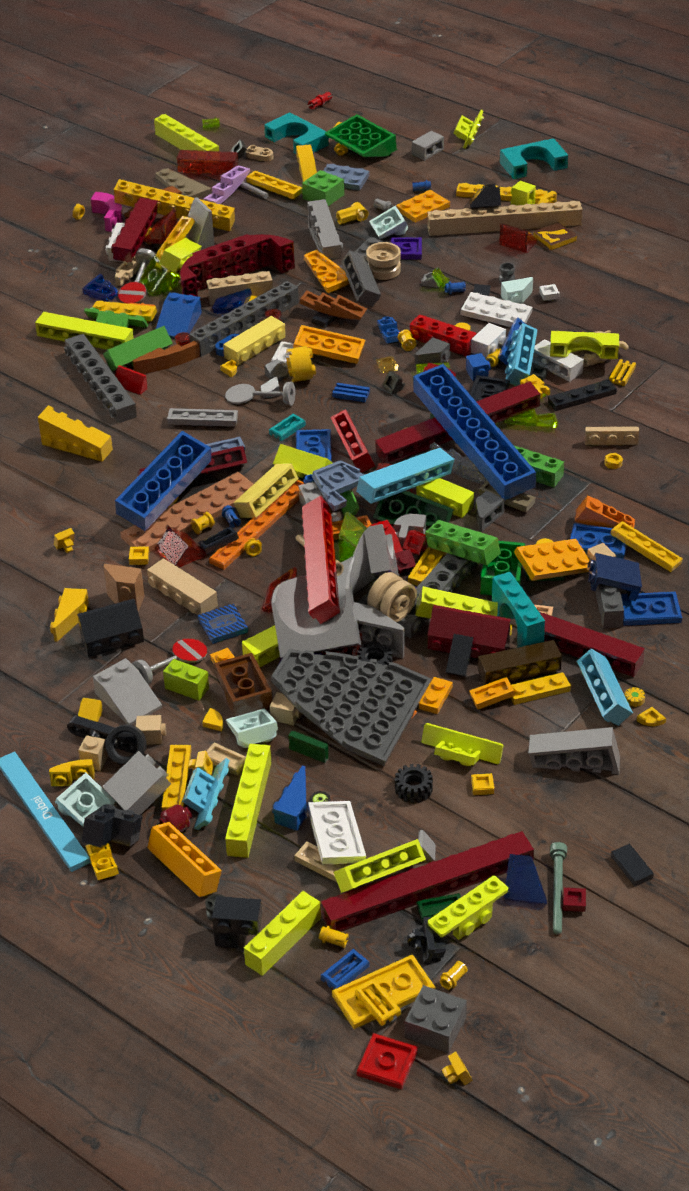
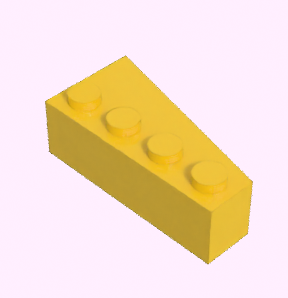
M49 405L38 416L42 445L101 462L113 450L110 435L92 426L88 428L82 421L78 419L74 421L63 412L57 413Z

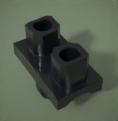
M424 917V925L419 929H413V933L407 937L409 946L414 947L416 951H422L423 964H430L432 958H443L446 952L445 943L434 942V940H441L442 937L428 925V920L431 917Z

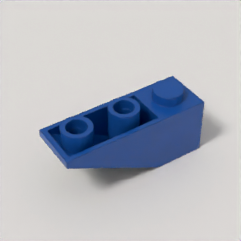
M303 765L298 773H294L292 782L288 787L284 788L282 797L274 803L272 808L274 823L298 831L307 817L306 771Z

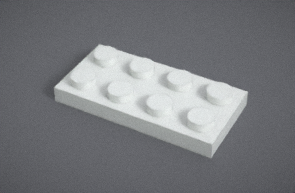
M471 292L461 308L460 315L512 327L516 318H520L526 323L532 313V307Z
M308 802V813L322 864H354L365 860L366 854L351 802Z

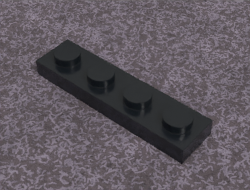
M609 379L548 396V403L556 412L615 395L617 388Z

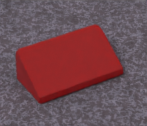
M120 365L117 366L115 377L125 390L141 395L148 389L146 375Z

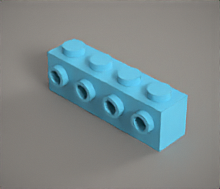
M524 323L512 334L511 339L513 342L509 348L511 353L507 359L509 364L505 370L507 374L506 380H510V383L515 386H519L520 380L530 375L538 330Z
M590 649L577 660V663L602 717L607 722L611 721L619 726L633 712L607 658Z

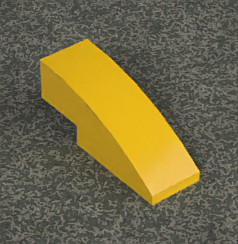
M311 144L296 146V156L303 182L317 173Z

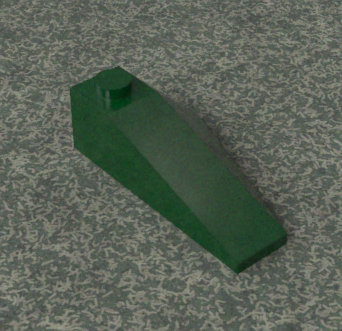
M403 491L379 500L373 518L381 521L388 520L390 524H394L403 515L420 514L426 515V526H432L438 520L449 523L454 509L408 491Z

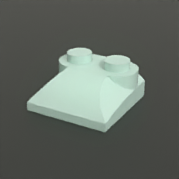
M396 206L369 221L379 239L393 234L403 235L408 229L406 221Z
M265 708L226 719L228 726L236 736L237 744L243 748H249V744L270 742L277 735V722Z
M85 773L57 797L55 802L58 804V809L62 814L71 816L84 827L85 817L105 804L114 805L116 801Z

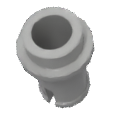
M378 198L375 199V202H378V204L373 203L374 208L384 210V212L393 207L391 201L386 202Z

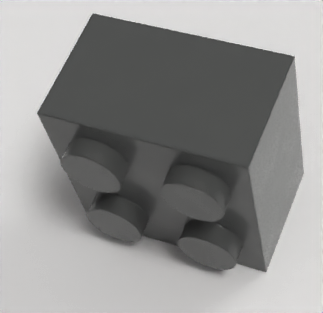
M423 985L405 1019V1038L449 1054L466 1019L467 1000Z

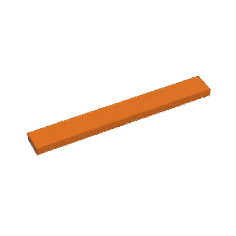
M297 480L260 515L252 518L237 532L239 539L219 548L209 558V563L225 570L245 551L244 544L249 539L255 538L257 540L299 501V485L304 484L303 481Z

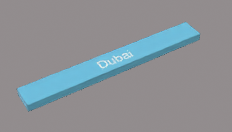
M14 751L1 757L0 770L69 870L72 872L91 863L88 854Z

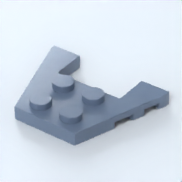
M340 460L313 471L312 478L334 512L347 505V500L340 494L357 487L360 476L364 474L360 473V469Z

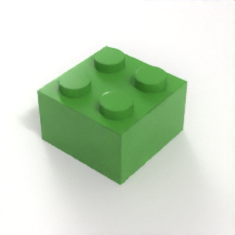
M318 171L302 183V197L307 201L326 199L327 205L330 206L344 196V179L325 171Z

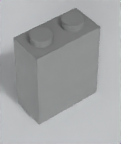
M138 751L102 787L124 810H132L135 814L141 815L171 783L166 779L168 774L160 766L157 769L154 767L156 762L148 754L144 757Z

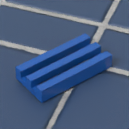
M337 383L332 392V397L366 402L370 393V387Z
M352 949L321 974V981H326L327 986L337 989L350 983L370 966L369 961ZM356 958L352 963H350L349 965H346V964H348L352 959ZM341 969V972H339L336 976L331 978L336 972H338Z

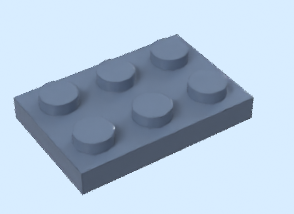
M327 164L323 170L326 173L344 179V188L359 191L369 177V170L338 166L336 164Z

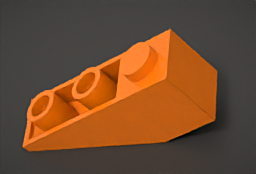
M588 495L576 509L575 521L580 524L614 528L623 521L633 528L635 525V519Z

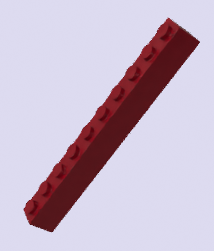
M529 381L476 402L494 423H498L540 407V393ZM432 418L375 440L376 454L383 464L387 466L449 442L453 438L436 418Z
M523 831L510 834L504 838L490 841L484 845L470 848L441 860L432 861L418 868H412L398 875L389 876L375 883H369L355 890H349L346 893L329 897L321 901V915L326 925L330 926V929L342 932L415 906L416 901L440 897L486 881L492 876L497 877L531 865L534 861V848Z

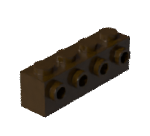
M554 640L478 656V672L484 685L505 677L510 682L560 671L562 664V655Z

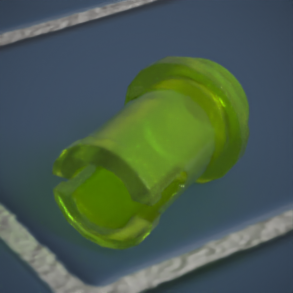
M219 118L202 119L203 129L220 127Z
M439 268L432 271L431 275L439 283V287L444 288L445 284L450 282L449 278H446Z

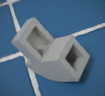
M407 514L395 521L394 530L401 547H403L408 531L416 530L425 534L426 515Z

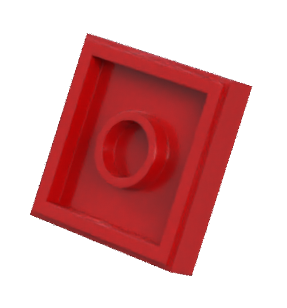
M373 1033L357 1069V1076L402 1090L418 1053V1047Z

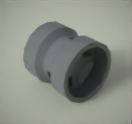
M510 262L502 263L499 267L501 273L499 281L515 280V265Z

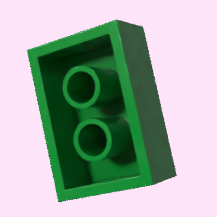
M498 541L501 553L488 565L483 564L480 594L492 595L493 577L508 572L512 573L519 585L521 584L523 566L514 551L516 547L525 546V543Z

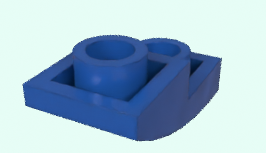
M383 317L377 320L379 330L386 343L399 341L397 336L400 331L393 317Z

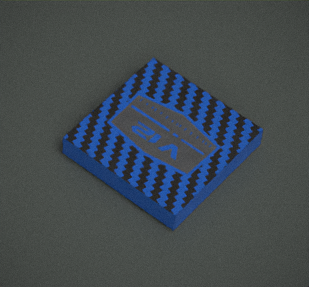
M234 604L198 615V620L212 644L248 633V626Z

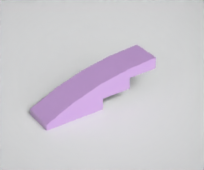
M238 165L220 176L221 182L213 186L212 193L203 198V200L217 204L224 202L241 185L249 174L250 168Z

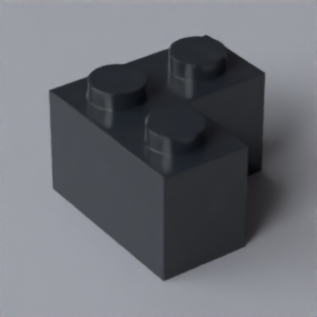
M105 804L85 817L82 842L100 848L110 841L131 846L139 840L142 816L135 814L132 810L116 809L113 805Z
M216 896L212 915L215 946L237 948L240 934L257 935L259 933L262 919L261 899Z

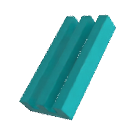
M292 414L270 428L269 434L271 436L274 434L275 438L279 437V440L283 441L295 433L296 430L304 427L306 420Z

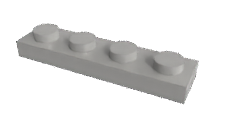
M170 408L167 422L174 425L231 427L237 425L238 410Z

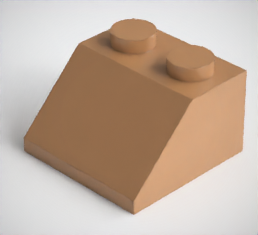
M104 564L107 595L115 604L134 599L139 611L145 597L141 568Z

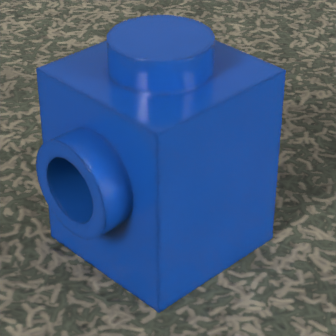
M482 353L466 356V371L472 381H475L477 375L489 377V371L491 370L490 362L485 359Z

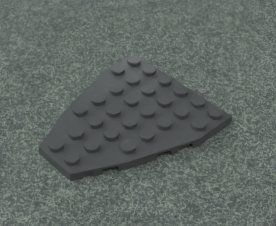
M293 649L287 651L271 677V682L302 714L346 750L382 766H385L432 680L393 662L382 666L375 659H370V662L358 660V656L326 652L325 655H316L314 651Z

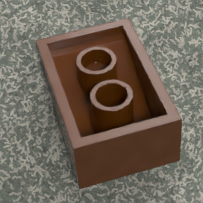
M252 653L214 663L233 717L264 708L270 710L272 690Z

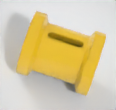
M409 330L399 332L397 338L402 343V348L405 351L413 350L416 347V341L412 338L411 332Z
M205 512L203 516L191 519L190 524L194 532L200 534L202 530L214 527L215 522L209 512Z

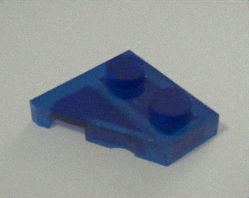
M102 274L96 276L82 288L83 294L105 302H110L118 295L117 288L112 286L108 280L105 281Z
M251 288L217 298L212 307L213 313H229L246 304L252 295Z
M510 854L506 878L508 892L504 894V899L547 905V899L532 857Z

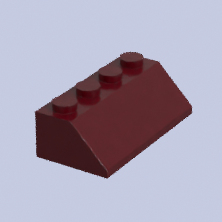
M434 605L428 630V649L450 653L453 635L459 634L474 637L470 656L473 658L509 650L511 619Z

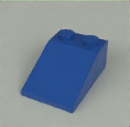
M169 293L164 301L156 329L165 326L170 338L186 340L201 315L200 297Z

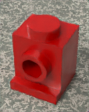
M416 530L408 531L402 548L405 550L410 549L411 552L420 555L421 551H426L428 546L426 534Z

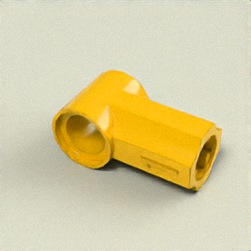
M355 202L351 207L336 212V218L340 225L354 220L364 221L369 215L368 211L359 202Z

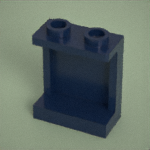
M595 553L593 559H590L587 565V570L590 573L588 582L591 583V590L596 591L598 584L627 590L628 600L636 601L642 588L639 563Z

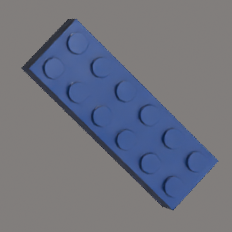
M181 431L115 500L116 514L146 531L211 462V447Z

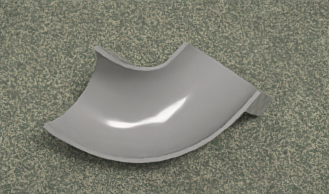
M383 524L369 526L360 537L353 557L341 562L344 570L341 575L337 576L340 613L320 624L316 618L313 619L308 612L309 603L307 601L308 591L306 589L307 575L284 581L275 588L271 604L280 658H283L289 649L308 650L319 653L361 645L353 595L371 583L375 578L378 579L385 573L393 572L399 576L392 534L385 535Z

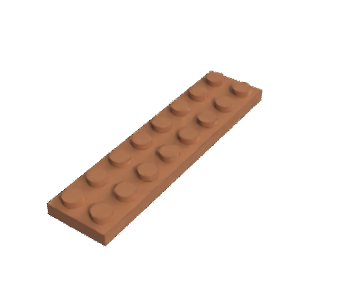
M237 472L167 508L146 531L134 525L120 532L121 538L131 547L149 546V552L192 531L191 519H197L203 516L205 512H209L214 519L222 515L223 507L230 505L235 508L233 502L245 493L253 483Z

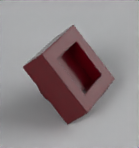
M410 549L395 553L398 573L414 569L416 564Z
M564 887L563 911L586 912V889Z

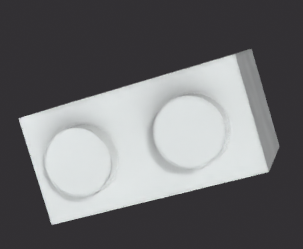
M488 323L471 339V353H482L485 358L487 355L492 354L495 349L503 346L507 338L506 329Z

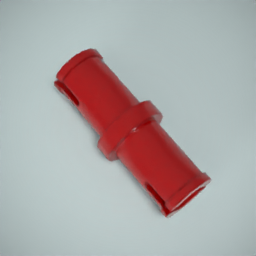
M326 92L322 95H317L315 99L308 101L307 105L312 104L309 106V109L313 110L318 106H323L327 101L332 100V96H330L332 94Z

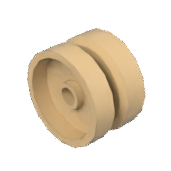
M379 242L367 248L366 260L374 279L388 280L399 275L401 272V251L397 245Z
M388 572L380 576L371 587L368 594V606H373L395 622H399L413 608L417 598V590L415 586L403 580L397 574Z

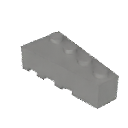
M326 199L308 202L309 230L319 252L330 260L341 258V252L344 250L343 243L340 242Z
M613 727L530 735L528 754L533 768L560 770L561 767H568L572 771H580V768L593 769L595 773H601V770L612 771V774H619L620 754Z

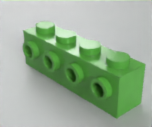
M162 326L108 349L103 355L110 370L113 372L117 370L118 365L126 368L129 364L133 366L134 359L159 347L163 350L168 349L173 342L165 326Z
M514 446L536 471V482L551 487L557 485L564 475V461Z
M438 520L425 531L428 547L477 563L488 565L501 553L497 537Z

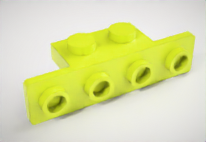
M480 110L474 122L463 115L458 121L453 134L465 140L464 149H466L467 145L471 146L483 119V110Z
M429 723L424 725L421 740L422 743L435 747L434 755L440 756L443 760L459 761L460 764L465 766L474 765L479 759L499 764L504 746L498 742Z
M492 876L429 919L428 925L440 937H444L452 930L453 935L458 940L465 935H470L475 928L482 923H487L491 919L493 902L506 894L508 887L496 876Z

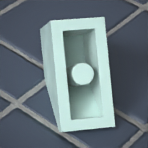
M532 277L501 282V297L503 300L522 304L533 291Z

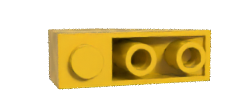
M64 588L63 595L59 596V607L55 609L54 613L55 620L50 625V632L54 635L55 642H58L79 623L77 614L87 611L89 606L87 589Z

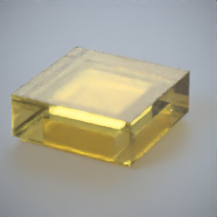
M392 356L376 360L377 366L382 373L398 370V364Z

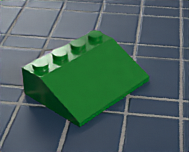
M358 114L325 132V136L363 157L388 156L397 150L395 134Z

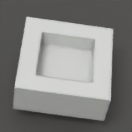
M555 284L539 286V292L543 300L559 298V291Z

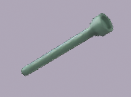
M555 842L550 845V857L554 861L553 932L559 935L562 932L563 861L567 857V845Z

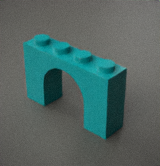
M290 112L264 124L265 138L273 142L290 135H301L293 140L295 154L296 146L311 144L312 152L314 153L329 145V137L325 136L327 131Z
M554 138L500 149V164L513 180L527 177L528 164L526 160L529 159L543 160L554 171L568 168V154Z
M508 572L494 576L492 581V602L498 603V617L515 619L517 625V648L544 642L545 620L512 573Z

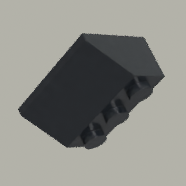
M496 184L484 185L467 202L465 208L500 206V187H496Z
M134 599L77 614L81 641L88 657L144 642L143 628Z

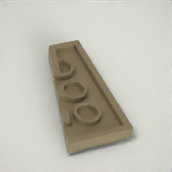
M162 169L155 173L156 179L166 187L174 186L182 192L181 195L201 198L212 193L210 187L171 169Z

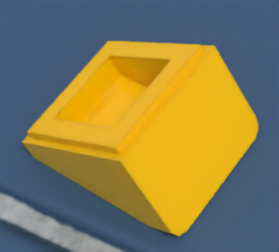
M82 698L78 716L98 722L103 712L102 702L96 699Z

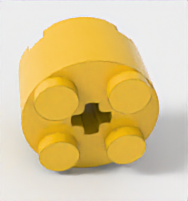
M307 346L286 349V354L289 353V357L286 358L289 376L294 378L291 382L313 379V376L316 375L315 365L311 363V358H313L312 349L307 348Z

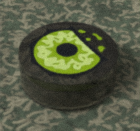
M317 791L310 796L309 802H331V798L328 793Z

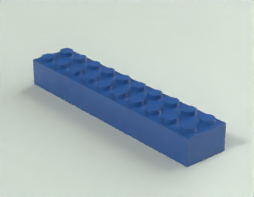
M444 364L413 376L415 394L504 501L535 488L536 471Z

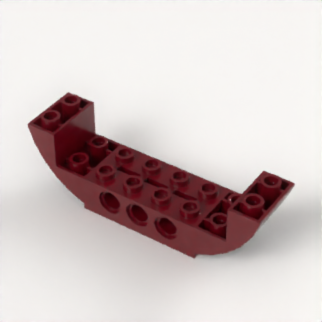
M246 234L196 251L185 261L180 271L182 294L198 297V290L207 288V280L240 276L269 265H273L281 273L295 269L294 241L275 235Z

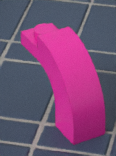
M95 192L91 198L92 213L105 214V230L112 232L116 223H123L122 204L115 203L114 196L111 194Z

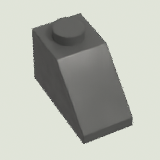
M431 338L415 353V368H425L428 363L443 364L450 357V344L436 338Z
M485 491L475 500L476 519L479 531L482 532L504 513V499L489 491Z

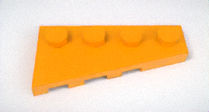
M318 250L304 255V261L327 293L350 284L345 271Z

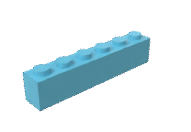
M441 448L426 452L360 476L356 492L369 503H374L451 474L454 458Z

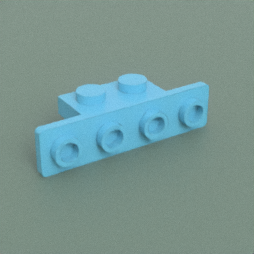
M227 758L215 767L212 776L199 767L192 773L182 802L199 812L194 826L196 830H199L204 825L207 826L213 818L211 813L218 803L217 796L224 786L222 783L223 779L229 772L227 767L230 760Z

